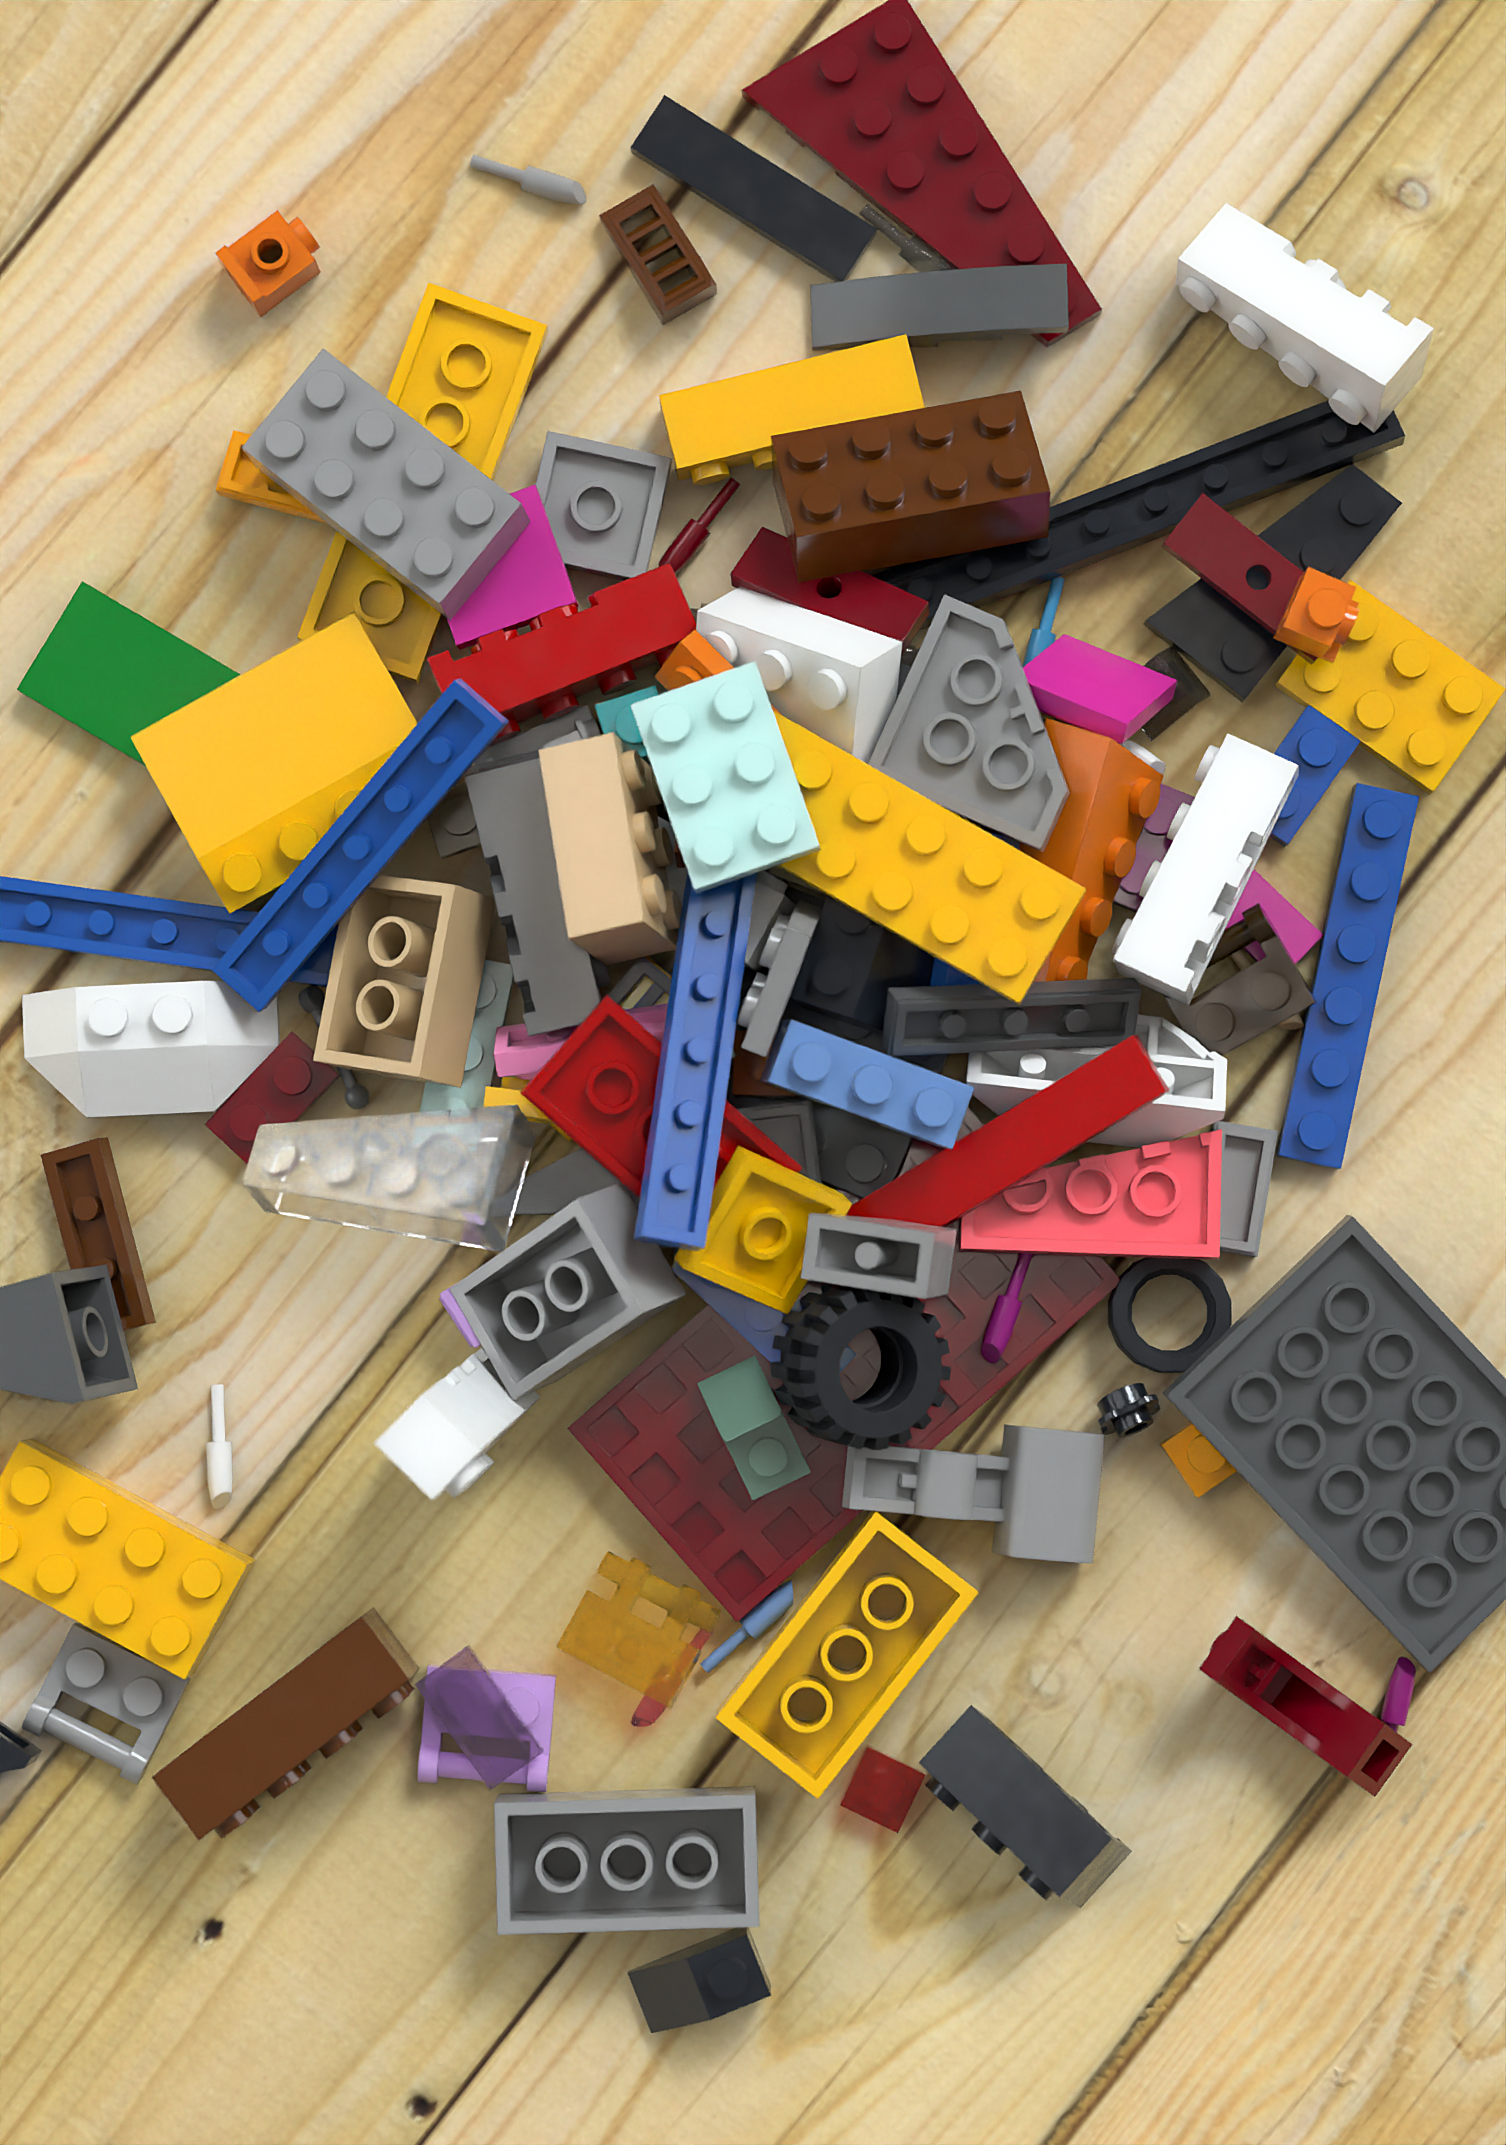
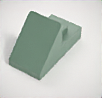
M755 1355L697 1383L723 1442L726 1444L752 1500L811 1473Z

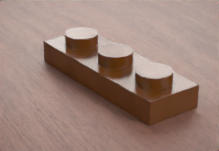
M108 1137L96 1138L41 1154L70 1270L107 1264L123 1331L156 1323Z

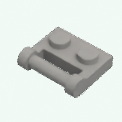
M76 1622L72 1624L37 1697L32 1703L22 1724V1729L39 1737L45 1732L120 1769V1777L138 1785L191 1678L188 1677L184 1680L113 1640ZM63 1692L142 1730L134 1747L57 1710L56 1707Z

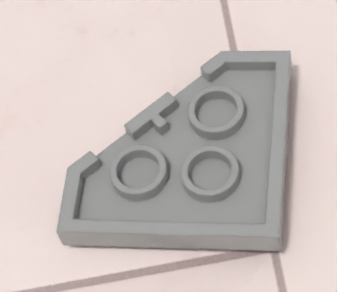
M944 595L868 765L952 813L1044 852L1070 795V791L1007 624L1001 618Z

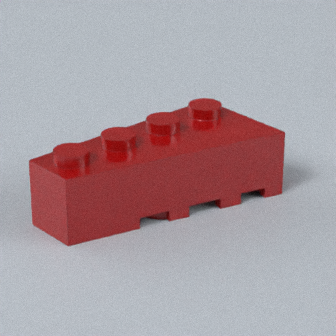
M670 563L594 592L588 597L591 607L579 612L576 604H568L540 613L537 618L529 623L531 631L519 635L518 630L503 632L500 629L477 639L478 644L470 650L472 654L454 662L449 650L427 658L441 693L443 694L454 680L461 678L509 721L490 743L489 746H493L521 733L518 723L536 715L542 714L544 721H549L577 709L580 706L577 697L600 688L603 695H608L634 684L638 680L635 674L636 671L657 662L661 668L680 641L696 630V619Z

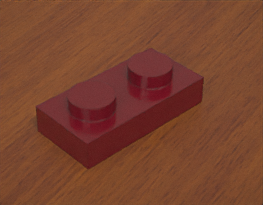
M292 1031L204 1124L253 1169L340 1077L330 1065L313 1061L315 1051Z

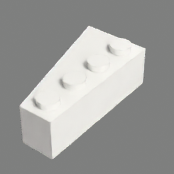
M1225 203L1178 258L1176 284L1179 286V292L1197 310L1201 312L1211 310L1229 323V330L1243 345L1253 350L1261 347L1277 359L1281 371L1291 381L1302 387H1308L1310 384L1329 398L1330 407L1343 420L1353 425H1358L1361 422L1371 431L1375 432L1422 377L1434 328L1416 317L1408 326H1405L1387 313L1391 308L1388 300L1370 289L1362 297H1357L1346 290L1344 283L1339 278L1337 269L1320 259H1309L1305 264L1295 259L1296 251L1290 241Z
M1227 734L1220 749L1213 745L1208 747L1194 779L1201 782L1202 785L1191 806L1182 803L1167 834V838L1173 840L1163 862L1160 863L1155 860L1139 893L1144 899L1134 919L1127 918L1114 943L1111 953L1115 954L1114 962L1119 974L1127 978H1135L1138 983L1189 1006L1298 778L1297 764L1230 734Z
M481 1347L475 1354L467 1358L460 1368L457 1366L445 1378H442L424 1392L375 1444L432 1500L445 1492H448L455 1498L466 1489L468 1490L489 1469L494 1461L486 1453L531 1408L540 1396L534 1391L512 1400L485 1350Z

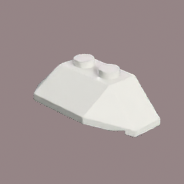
M224 981L86 986L22 995L24 1058L87 1118L216 1112L280 1044L278 995L266 1009L258 1012Z
M1138 1014L1135 1035L1139 1037L1170 1092L1087 1142L1141 1148L1144 1145L1171 1141L1222 1120L1226 1104L1227 1059L1215 1051L1209 1053L1195 1038L1163 1017ZM1114 1046L971 1052L968 1054L966 1084L974 1087L973 1096L1000 1116Z

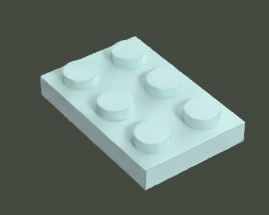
M755 661L631 705L696 893L821 850Z

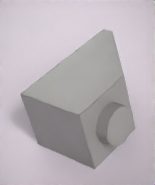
M809 1213L801 1279L920 1298L945 1295L949 1291L957 1229L892 1219Z

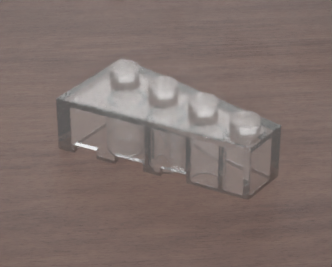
M518 1104L259 1125L242 1185L265 1212L502 1252L505 1250L537 1133Z

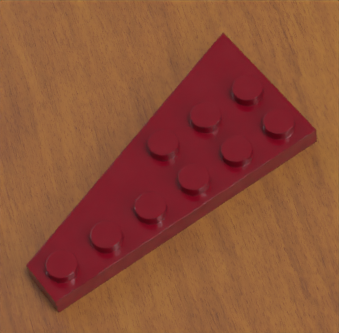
M908 0L886 1L742 89V97L756 109H762L786 129L785 133L802 147L807 146L836 170V175L909 235L912 236L914 234L938 254V259L952 270L997 266L1067 264L1069 328L1067 333H1030L1045 347H1049L1101 314L1102 308Z

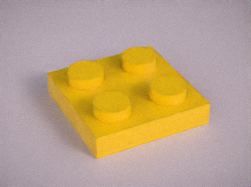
M738 1146L713 1189L705 1248L699 1251L680 1248L674 1259L683 1269L788 1314L808 1280L801 1279L809 1213L846 1215L852 1203L842 1193Z

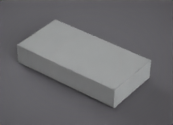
M1217 1121L1212 1124L1211 1131L1222 1129L1220 1251L1258 1257L1278 1131Z

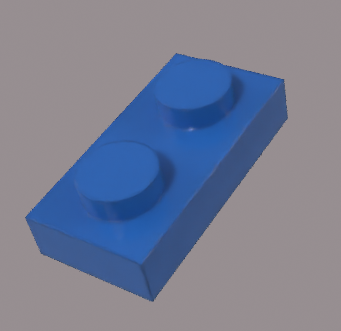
M1310 705L1304 709L1273 753L1298 765V778L1270 834L1271 838L1284 847L1292 840L1360 743L1359 739Z

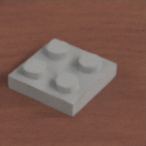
M547 431L536 487L539 490L566 568L619 580H627L648 571L671 470L672 458Z
M799 900L791 917L779 913L759 962L760 965L771 968L768 976L757 972L737 1021V1024L748 1028L741 1048L765 1057L767 1056L823 908Z

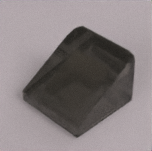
M1171 646L1158 653L1144 665V667L1177 680L1173 699L1141 727L1151 741L1210 696L1205 685L1177 650Z

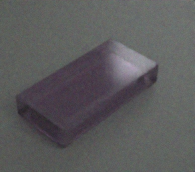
M467 1645L416 1682V1687L490 1790L544 1751V1748L470 1645Z

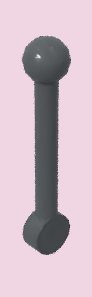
M310 985L299 992L298 1000L306 1012L312 1013L319 1028L325 996L318 986ZM337 1067L347 1089L345 1093L346 1103L353 1109H363L369 1103V1091L364 1086L358 1084L352 1070Z

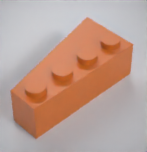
M1046 718L1044 725L1070 795L1044 852L1021 842L1019 851L1086 888V893L1034 982L1086 980L1088 975L1087 964L1098 937L1109 926L1113 900L1122 878L1130 872L1134 864L1137 841L1146 819L1153 814L1158 805L1160 785L1164 776L1110 737Z

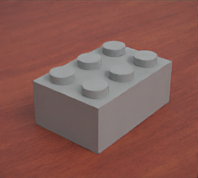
M622 1182L576 1199L450 1288L451 1293L512 1400L559 1381L686 1295L658 1244L634 1239L638 1210Z

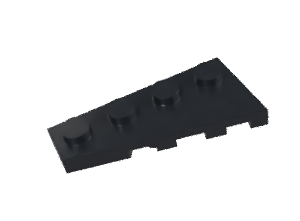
M1351 464L1257 536L1303 572L1308 567H1311L1341 580L1402 502L1354 464ZM1257 571L1246 573V581L1251 588L1255 590L1266 588L1267 582L1263 574ZM1202 578L1150 616L1143 624L1241 702L1245 700L1287 647L1283 642L1274 639L1272 633Z

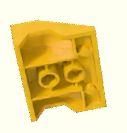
M353 611L130 737L196 858L230 914L282 885L418 723Z

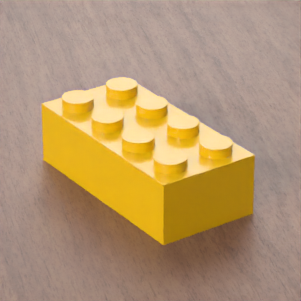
M34 1439L19 1441L0 1476V1579L184 1680L193 1675L256 1560Z
M871 1511L716 1710L715 1718L819 1799L979 1592L974 1586L880 1512Z

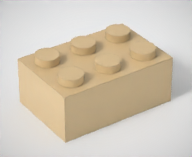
M613 732L539 750L568 938L605 965L675 950L678 938L676 928H679L682 904L677 891L669 889L666 866L673 865L674 855L666 828H659L656 805L663 803V797L652 766L649 767V764L641 758L636 749L632 750Z
M379 875L339 922L313 1061L355 1072L461 1088L496 904L495 899L458 885Z

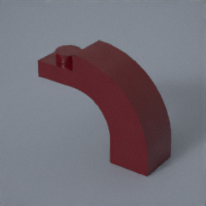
M1238 1616L1235 1617L1228 1629L1214 1640L1208 1657L1199 1668L1200 1671L1273 1722L1374 1797H1376L1413 1745Z

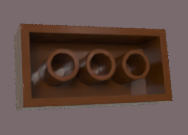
M1021 390L771 436L773 484L798 583L857 570L868 571L1047 538L1049 535L1050 488Z
M373 1607L153 1775L152 1779L198 1840L202 1839L213 1829L222 1839L249 1819L260 1808L254 1799L260 1793L267 1790L272 1798L275 1799L305 1776V1773L312 1768L306 1760L311 1754L319 1749L325 1759H327L355 1738L357 1733L363 1729L357 1720L371 1709L379 1719L406 1699L415 1690L408 1680L420 1668Z

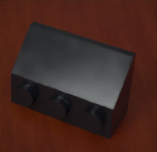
M827 895L791 998L801 1008L883 1035L888 988L930 986L934 956Z

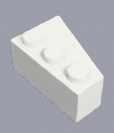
M738 587L697 610L696 631L734 668L755 661L770 703L784 717L868 764L897 700L902 650L901 641L743 587Z

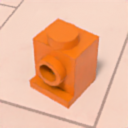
M278 210L228 248L225 245L215 252L225 272L260 317L321 273L315 258L311 255L320 248L313 235L298 217L287 223ZM277 245L282 248V256L277 262L269 264L260 260V255L272 246Z
M1308 567L1296 583L1273 638L1333 663L1341 644H1345L1359 613L1357 608L1359 603L1351 600L1356 587Z

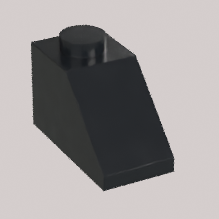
M736 1927L628 1971V1976L651 2033L709 2021L771 1996V1983L749 1927Z

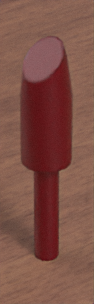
M731 477L697 521L692 518L688 521L660 559L659 567L670 563L675 574H677L691 560L711 534L707 530L708 526L739 488L740 484Z

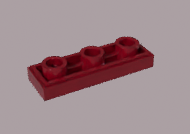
M1203 493L1161 546L1273 635H1275L1296 583L1304 573ZM1257 571L1263 574L1267 582L1266 588L1262 590L1251 588L1246 581V573ZM1286 644L1311 665L1318 658Z
M763 526L730 573L731 584L735 588L743 587L901 641V657L929 615L928 601L860 570L798 583L788 538Z

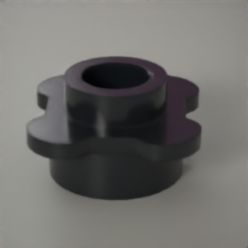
M1134 1383L1119 1388L1103 1397L1097 1403V1407L1102 1415L1098 1420L1102 1434L1108 1435L1117 1432L1119 1438H1124L1148 1428L1154 1422L1152 1415L1161 1409L1158 1404L1157 1395H1148L1143 1383Z

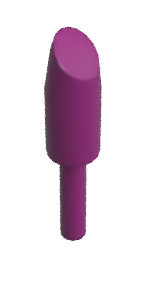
M1031 1253L1019 1254L1006 1294H999L986 1328L981 1350L983 1357L990 1363L999 1361L1011 1338L1023 1304L1017 1298L1033 1256Z
M1399 1657L1388 1683L1380 1718L1395 1732H1397L1399 1725L1405 1726L1416 1676L1414 1664L1406 1657Z

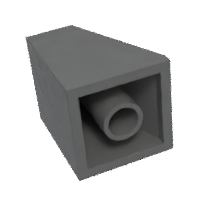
M107 1264L52 1272L0 1287L1 1390L75 1404L138 1389Z

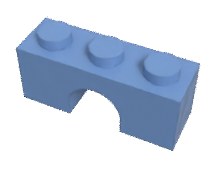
M781 1020L759 1080L814 1102L826 1104L880 1124L882 1127L936 1147L947 1149L953 1148L974 1087L794 1020Z

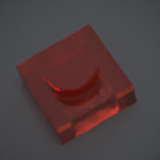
M867 1744L839 1803L841 1806L898 1833L926 1774L924 1771Z

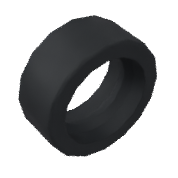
M1145 1257L1135 1261L1119 1276L1118 1284L1112 1290L1108 1299V1326L1117 1347L1133 1363L1158 1373H1184L1232 1325V1301L1223 1279L1205 1261L1200 1259ZM1161 1275H1178L1190 1280L1201 1291L1207 1305V1321L1201 1335L1191 1345L1179 1350H1160L1148 1345L1138 1335L1132 1321V1304L1138 1290L1147 1281Z

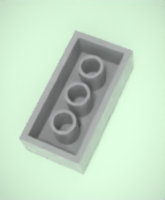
M324 348L242 446V449L256 468L449 620L454 617L531 522L522 503Z
M755 1786L498 1794L494 1802L498 1935L759 1927Z

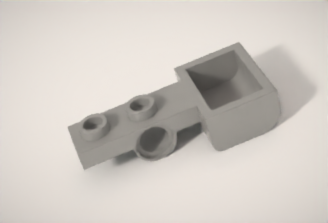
M1004 1424L1001 1456L888 1446V1449L874 1451L864 1447L861 1450L848 1446L842 1507L915 1514L944 1519L995 1521L993 1553L1016 1558L1093 1563L1105 1434Z

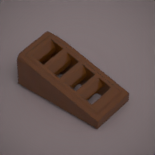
M654 184L599 215L600 221L662 325L717 294V284ZM651 207L656 217L626 234L620 224ZM663 228L668 237L638 254L633 245ZM676 249L680 256L678 259L652 274L646 266L647 264ZM685 269L689 271L692 278L666 293L662 292L659 287L661 283Z

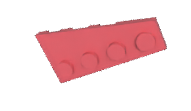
M1222 1129L1201 1133L1198 1136L1144 1145L1137 1149L1108 1155L1102 1154L1079 1159L1071 1163L1042 1168L960 1218L959 1251L1217 1260L1220 1258Z

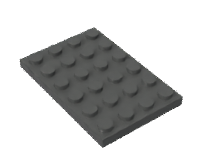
M1346 1215L1180 1375L1163 1394L1410 1655L1430 1673L1506 1600V1378L1353 1216Z

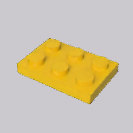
M1349 580L1348 584L1356 587L1351 600L1359 603L1357 606L1359 613L1345 644H1341L1334 662L1330 663L1317 658L1311 665L1297 654L1277 681L1275 687L1305 708L1310 705L1360 740L1359 746L1430 795L1440 784L1506 688L1355 582Z

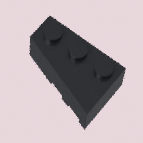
M972 1705L919 1761L932 1775L925 1786L952 1811L960 1803L979 1820L971 1830L999 1856L1006 1848L1013 1852L1025 1864L1018 1875L1046 1901L1055 1893L1058 1897L1081 1908L1132 1852L1118 1837L1112 1836L1088 1813V1810L1073 1796L1071 1797L1038 1763L985 1714Z

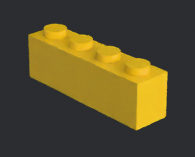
M906 334L659 395L660 410L678 481L692 478L693 485H706L721 481L730 476L729 468L750 463L754 464L755 470L771 469L772 435L925 408Z

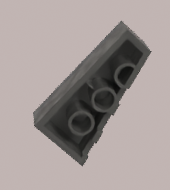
M539 750L473 765L465 773V780L486 864H489L492 875L490 880L498 915L502 926H505L507 934L506 943L514 981L517 987L521 989L524 1001L523 1017L528 1037L578 1025L602 1000L599 988L609 986L611 983L607 966L568 938Z

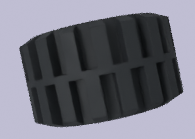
M833 1283L821 1285L822 1294L814 1292L805 1294L799 1299L803 1310L801 1312L790 1310L781 1322L788 1326L789 1329L785 1337L775 1335L772 1349L781 1351L780 1362H770L771 1377L779 1378L783 1381V1385L774 1391L780 1403L793 1406L787 1415L796 1424L808 1427L807 1432L816 1437L861 1450L862 1447L874 1451L888 1449V1442L901 1445L912 1439L910 1427L924 1430L932 1421L931 1417L926 1413L930 1406L940 1408L946 1396L938 1392L940 1380L950 1381L951 1367L942 1365L941 1356L949 1354L950 1350L947 1339L935 1337L934 1335L942 1327L936 1316L923 1313L925 1304L913 1296ZM869 1328L879 1343L881 1351L880 1371L873 1386L864 1395L851 1401L841 1385L839 1374L840 1361L848 1343L857 1334Z

